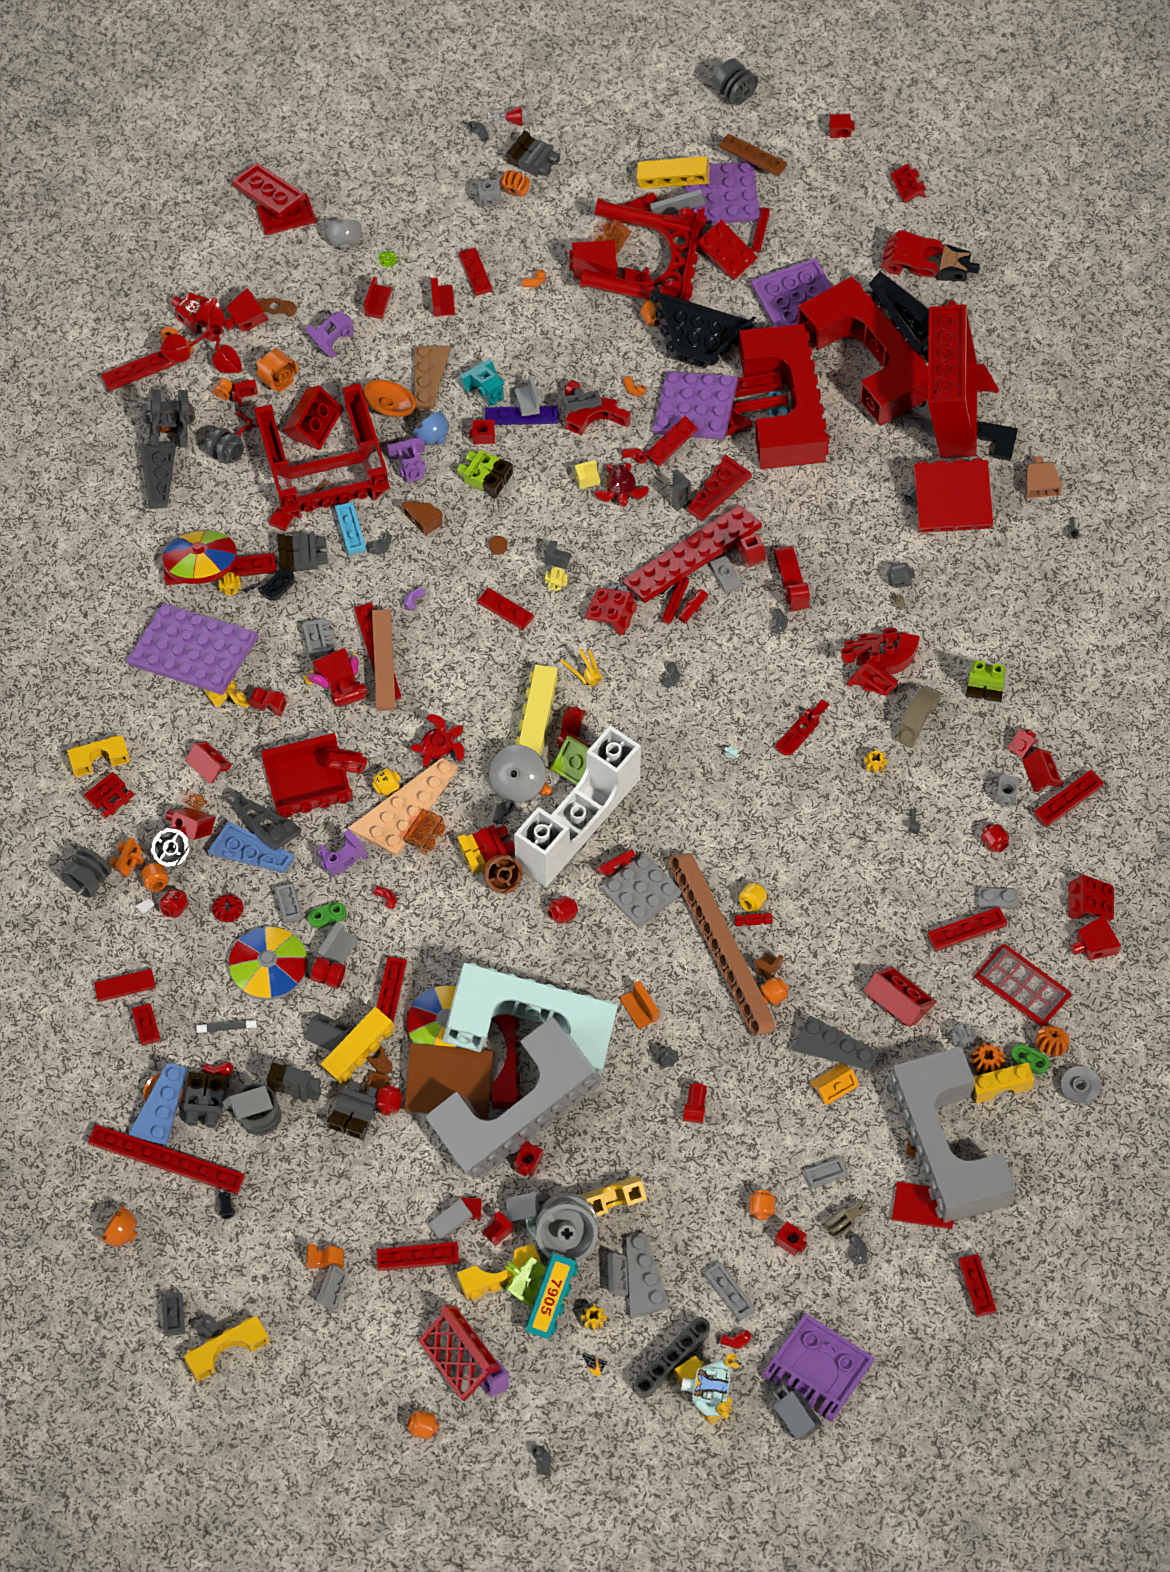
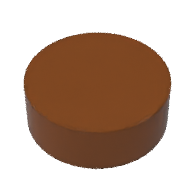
M502 536L491 538L489 550L496 555L505 553L507 550L506 539Z

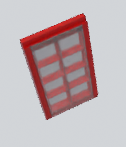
M1002 944L974 975V978L1040 1027L1045 1026L1072 996L1068 989L1005 944Z

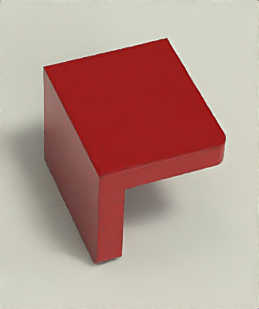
M500 1211L493 1215L494 1222L482 1231V1234L495 1247L513 1232V1224Z

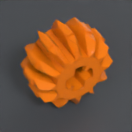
M507 170L501 176L500 188L510 193V195L522 197L528 192L530 179L525 177V174L515 170Z
M1049 1024L1048 1027L1043 1026L1039 1030L1035 1042L1036 1048L1040 1049V1053L1056 1057L1057 1055L1062 1056L1066 1052L1070 1040L1069 1034L1065 1033V1029H1059L1058 1026L1053 1027Z
M985 1042L981 1044V1047L976 1046L975 1052H972L971 1055L973 1059L972 1066H977L976 1072L983 1070V1074L987 1073V1071L1001 1070V1066L1005 1064L1003 1059L1004 1052L1000 1051V1046L993 1047V1042L989 1046Z

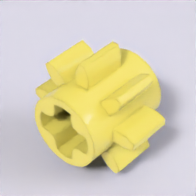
M554 567L551 569V572L546 571L545 584H548V588L551 590H561L562 586L566 587L568 575L565 574L563 569Z

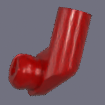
M639 448L622 449V458H632L639 464H644L647 461V455Z
M225 1062L214 1067L206 1063L202 1072L208 1075L228 1076L233 1070V1065L230 1062Z
M742 1330L734 1337L723 1334L720 1344L740 1349L750 1342L751 1334L748 1330Z

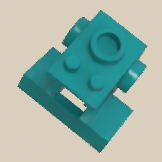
M487 359L459 376L463 389L468 393L477 388L479 394L482 397L485 396L488 406H494L496 402L504 400L503 385L505 383L500 375L497 376L492 360Z

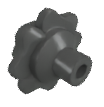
M671 1047L661 1048L655 1054L656 1063L663 1068L673 1067L679 1061L678 1051L673 1050Z

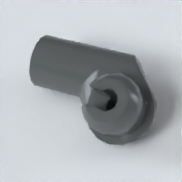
M513 800L504 801L496 806L493 823L502 824L504 815L512 812L516 807Z

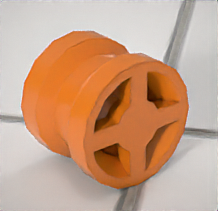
M220 378L218 386H215L212 391L216 397L226 401L230 397V393L235 389L234 384L230 380Z

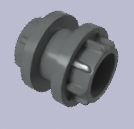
M225 428L211 431L205 440L208 455L224 464L238 461L244 452V444L241 437Z

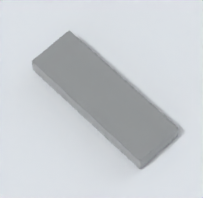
M701 189L651 203L650 205L652 212L670 215L679 212L682 208L691 209L705 205L706 200Z
M720 1261L703 1272V1275L739 1322L756 1311L754 1305Z

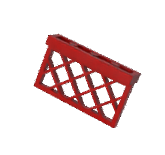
M444 1305L440 1310L442 1314L418 1341L462 1401H466L490 1373H496L501 1366L459 1309L455 1306ZM444 1320L448 1323L447 1332H441V1324ZM431 1335H435L434 1347H430L426 1341ZM441 1335H447L446 1347H440ZM453 1335L458 1336L459 1347H452ZM440 1350H446L445 1362H441L439 1359ZM452 1350H458L457 1362H451ZM464 1350H468L470 1353V1363L463 1362ZM451 1365H457L456 1377H452L450 1374ZM463 1365H469V1377H462ZM475 1365L480 1366L483 1371L478 1378H474ZM462 1380H468V1389L465 1392L461 1389Z

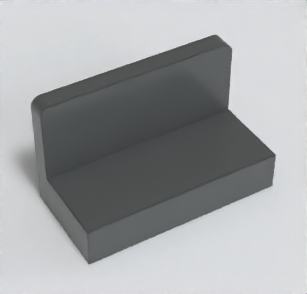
M675 469L673 471L672 507L678 512L691 501V481Z
M317 1013L310 1019L305 1040L332 1052L353 1028Z

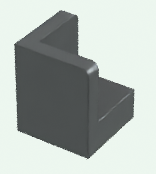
M550 540L545 554V564L567 570L571 553L558 550L557 542Z

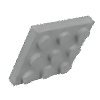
M645 853L641 854L600 886V889L638 929L683 894L680 888Z

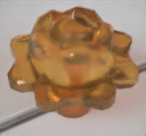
M200 794L189 795V800L185 801V804H188L197 811H200V807L208 803L207 800H204L203 795Z

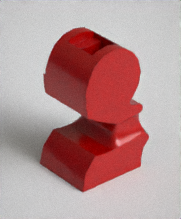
M254 688L248 703L251 707L262 711L269 706L275 715L281 717L287 705L285 694L279 691L273 692L271 690L265 691L261 688Z

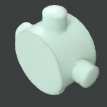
M728 746V748H724L727 757L732 759L739 757L737 754L738 750L735 747Z

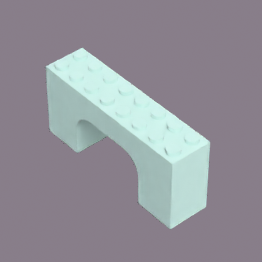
M464 963L458 977L442 1042L481 1052L487 1038L491 1019L495 1016L509 1014L541 1024L550 1017H553L564 1026L600 1075L604 1067L618 1005L613 1004L609 1000L594 999L591 995L576 994L569 989H558L551 984L543 985L536 983L533 979H522L514 974L500 973L493 968L485 969L475 963Z

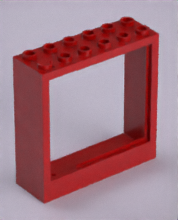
M966 304L930 306L928 407L940 458L976 457L978 361Z

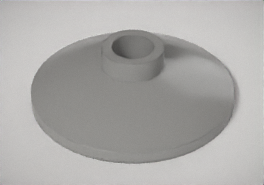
M1076 1066L1068 1069L1062 1076L1061 1089L1070 1101L1085 1104L1097 1098L1101 1090V1081L1092 1069ZM1082 1085L1084 1089L1079 1090L1077 1089V1086Z

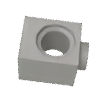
M1000 775L996 803L1004 807L1015 806L1019 777Z

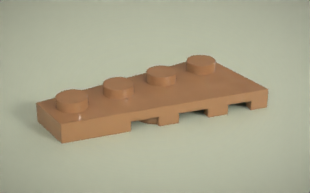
M415 346V410L434 408L451 346Z

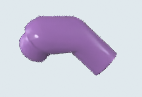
M417 588L406 595L404 606H406L408 611L415 609L416 604L414 601L425 595L423 588Z

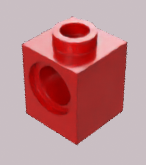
M829 114L830 138H850L851 131L855 129L854 121H851V115Z
M494 419L473 420V427H469V438H473V445L495 444Z
M524 1142L514 1161L516 1171L522 1176H533L543 1157V1149ZM525 1159L533 1160L531 1163L528 1164L523 1162V1160Z
M786 1221L775 1236V1244L795 1257L798 1252L802 1253L808 1244L806 1242L807 1234ZM795 1238L797 1242L790 1243L787 1239Z

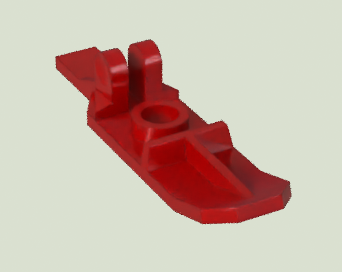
M822 699L812 710L808 708L783 738L776 743L777 751L783 755H792L819 725V716L830 704ZM805 725L807 728L801 729L800 726Z

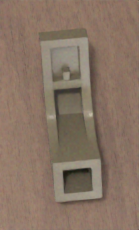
M927 685L922 687L910 704L895 740L913 748L927 718L936 710L943 693Z

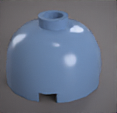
M439 410L438 413L435 412L421 423L420 429L416 427L413 431V435L416 438L420 437L424 440V445H434L436 443L440 445L447 439L446 434L449 431V423L445 415Z

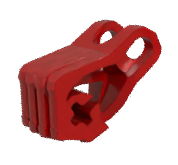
M899 230L887 239L882 255L883 262L881 268L889 274L900 275L904 266L914 275L935 277L938 273L937 264L926 259L932 255H940L944 245L937 239L926 238L905 230Z

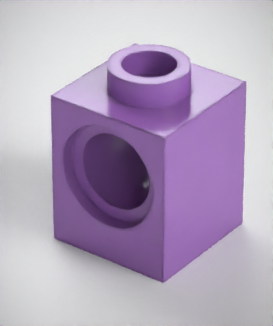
M498 1359L496 1361L501 1368L496 1373L491 1372L481 1383V1387L491 1398L507 1390L509 1385V1372Z

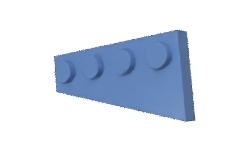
M228 821L208 850L210 855L280 873H285L295 859L293 854L282 848L276 851L272 850L255 834Z
M166 1064L128 1135L167 1146L187 1073L186 1067Z

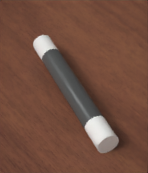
M256 1020L197 1025V1033L257 1028Z

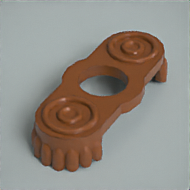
M261 298L257 300L264 312L271 314L281 313L287 314L290 317L295 315L297 311L292 301L280 300L278 298ZM272 303H278L280 304V308L277 310H273L270 308V305Z
M380 1045L378 1048L381 1052L380 1056L373 1059L368 1055L366 1059L373 1064L377 1073L387 1075L392 1071L393 1066L385 1055L384 1048Z

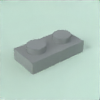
M979 888L978 908L994 909L1000 907V909H1018V889Z

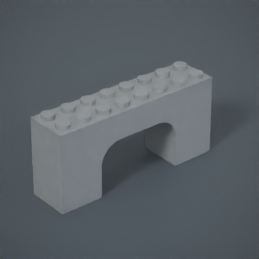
M550 1017L520 1041L539 1068V1081L529 1094L494 1120L484 1121L471 1102L458 1092H455L425 1116L464 1172L475 1179H482L487 1176L491 1168L501 1165L505 1161V1157L510 1153H516L524 1142L534 1139L538 1131L549 1127L553 1123L552 1120L557 1116L560 1117L567 1113L571 1105L581 1102L585 1094L596 1090L603 1081L564 1026L553 1017Z
M962 1046L894 1065L892 1074H890L891 1082H889V1088L891 1093H895L897 1097L895 1103L898 1111L903 1113V1126L911 1132L909 1141L911 1146H915L918 1151L915 1153L917 1163L922 1164L924 1181L928 1182L929 1186H931L929 1188V1195L931 1200H936L938 1206L935 1207L938 1218H943L944 1223L952 1220L958 1221L1013 1205L1016 1186L1003 1153L974 1161L959 1159L950 1150L936 1113L944 1105L972 1098L975 1080Z

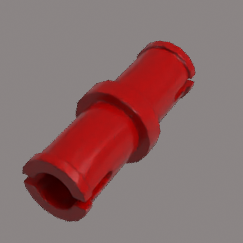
M699 589L695 596L686 602V607L681 613L677 615L678 620L686 624L693 614L700 610L699 607L709 597L707 592Z

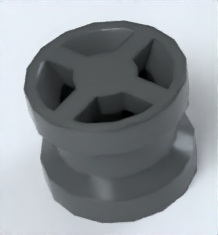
M205 1315L203 1322L195 1327V1330L207 1340L214 1337L213 1334L221 1329L219 1323L208 1315Z

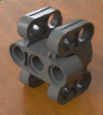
M151 390L150 402L145 403L141 409L143 421L149 424L150 447H159V426L176 427L178 447L187 448V425L195 421L194 406L189 403L188 390H178V402L161 401L160 390Z

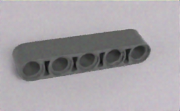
M698 1317L694 1319L636 1378L635 1393L638 1397L643 1399L649 1398L675 1372V1369L682 1365L709 1337L710 1323L706 1318ZM701 1326L704 1327L706 1330L704 1332H698L696 1331V1328ZM683 1341H689L692 1344L686 1347L683 1346L681 1343ZM670 1355H675L678 1359L675 1361H670L667 1357ZM660 1369L664 1373L662 1375H655L653 1371ZM641 1384H647L649 1388L647 1390H642L639 1388V1386Z

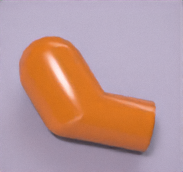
M539 269L533 278H522V287H538L546 279L545 271Z
M630 376L623 379L628 394L636 397H642L645 394L646 387L644 385L641 386L639 384L635 386Z

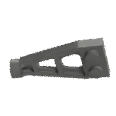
M237 790L229 795L227 802L233 806V809L255 835L272 850L276 851L301 834L302 829L286 817L283 818L282 815H278L276 812L245 798ZM254 810L260 813V815L253 819L247 812ZM268 819L275 822L277 826L266 831L260 823Z

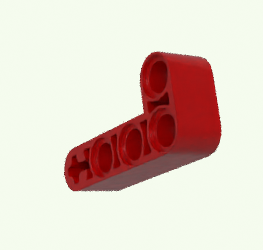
M793 546L774 549V558L778 572L782 576L781 582L783 589L786 590L785 596L788 605L791 607L790 612L808 609L810 603L809 587L807 582H803Z

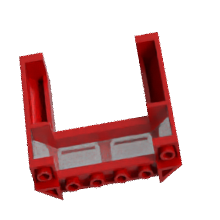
M361 383L343 387L345 409L358 451L289 467V462L286 460L272 404L254 408L255 419L283 514L302 518L301 512L303 511L311 512L319 507L328 508L332 504H344L357 498L365 499L372 495V499L375 501L390 488L386 465ZM323 483V487L319 492L314 493L313 491Z

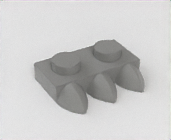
M319 619L302 623L310 658L328 655V651L336 647L337 643L326 641L334 635V632L325 630L332 624L331 621Z

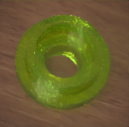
M386 251L379 256V262L382 266L389 268L396 264L397 256L391 251Z

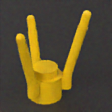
M579 649L581 657L587 666V669L583 672L584 677L565 660L560 659V662L575 674L584 685L589 684L592 687L601 682L602 675L590 649L588 654L593 667L583 650Z

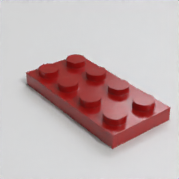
M257 162L231 181L233 187L280 218L306 199L303 192Z

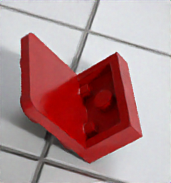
M598 588L585 617L587 620L612 623L616 633L624 635L626 629L630 626L633 613L637 610V603L631 592Z
M1084 874L1069 882V918L1077 919L1089 913L1097 917L1105 915L1108 921L1114 919L1113 885Z

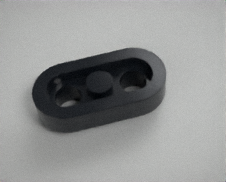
M289 569L278 571L264 585V597L270 601L278 600L293 586L295 582L294 573Z

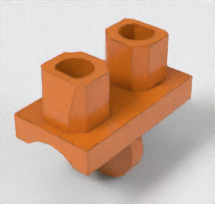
M129 837L127 842H120L118 845L120 857H114L110 861V866L125 877L129 876L136 864L141 865L144 862V858L140 856L142 848L136 844L134 838Z

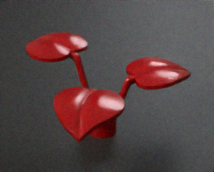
M217 298L206 301L196 311L197 323L201 326H206L202 336L187 345L186 339L183 336L171 334L165 338L160 347L161 353L168 360L182 363L191 356L188 348L206 338V340L211 342L216 341L215 350L217 352L213 354L212 362L218 371L227 374L240 373L242 371L241 360L231 346L223 345L219 349V342L221 341L219 336L223 332L222 326L225 323V316L218 304Z

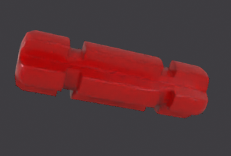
M770 912L764 913V915H761V913L745 914V916L735 915L734 922L737 927L743 926V924H746V926L762 925V923L772 924L773 916Z

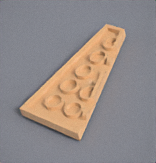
M443 758L439 759L348 827V829L355 835L397 857L455 775L458 766Z

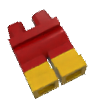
M493 824L471 835L465 836L464 834L457 837L459 847L472 875L484 871L487 861L493 856L499 854L510 856L515 853V845L512 840L504 844L501 841L509 837L505 825L495 828Z

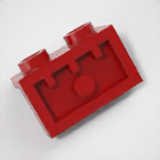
M907 163L890 174L905 204L919 195L923 198L927 197L925 190H927L922 180L919 181L918 177H920V174L915 167L912 168Z

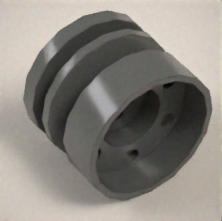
M734 58L723 63L712 80L713 88L720 94L725 95L727 100H730L733 105L737 106L747 100L754 93L758 85V77Z
M80 847L76 854L71 857L72 862H68L59 872L62 881L77 893L85 886L86 888L80 895L85 898H91L100 888L99 883H103L106 877L112 873V869L96 852L86 847Z
M250 1084L238 1092L239 1094L265 1086L273 1106L271 1110L262 1112L260 1115L255 1114L240 1119L243 1128L255 1136H264L272 1133L279 1126L282 1112L274 1092L263 1084Z

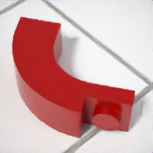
M601 398L602 405L570 412L565 420V426L567 430L581 436L589 424L601 419L610 420L628 428L631 423V413L623 408H618L617 400Z
M758 533L742 538L736 544L741 560L746 568L766 562L764 545Z
M901 632L899 644L895 648V654L891 656L881 654V661L874 663L890 675L901 672L914 660L920 636ZM870 652L857 655L856 665L861 667L870 659Z

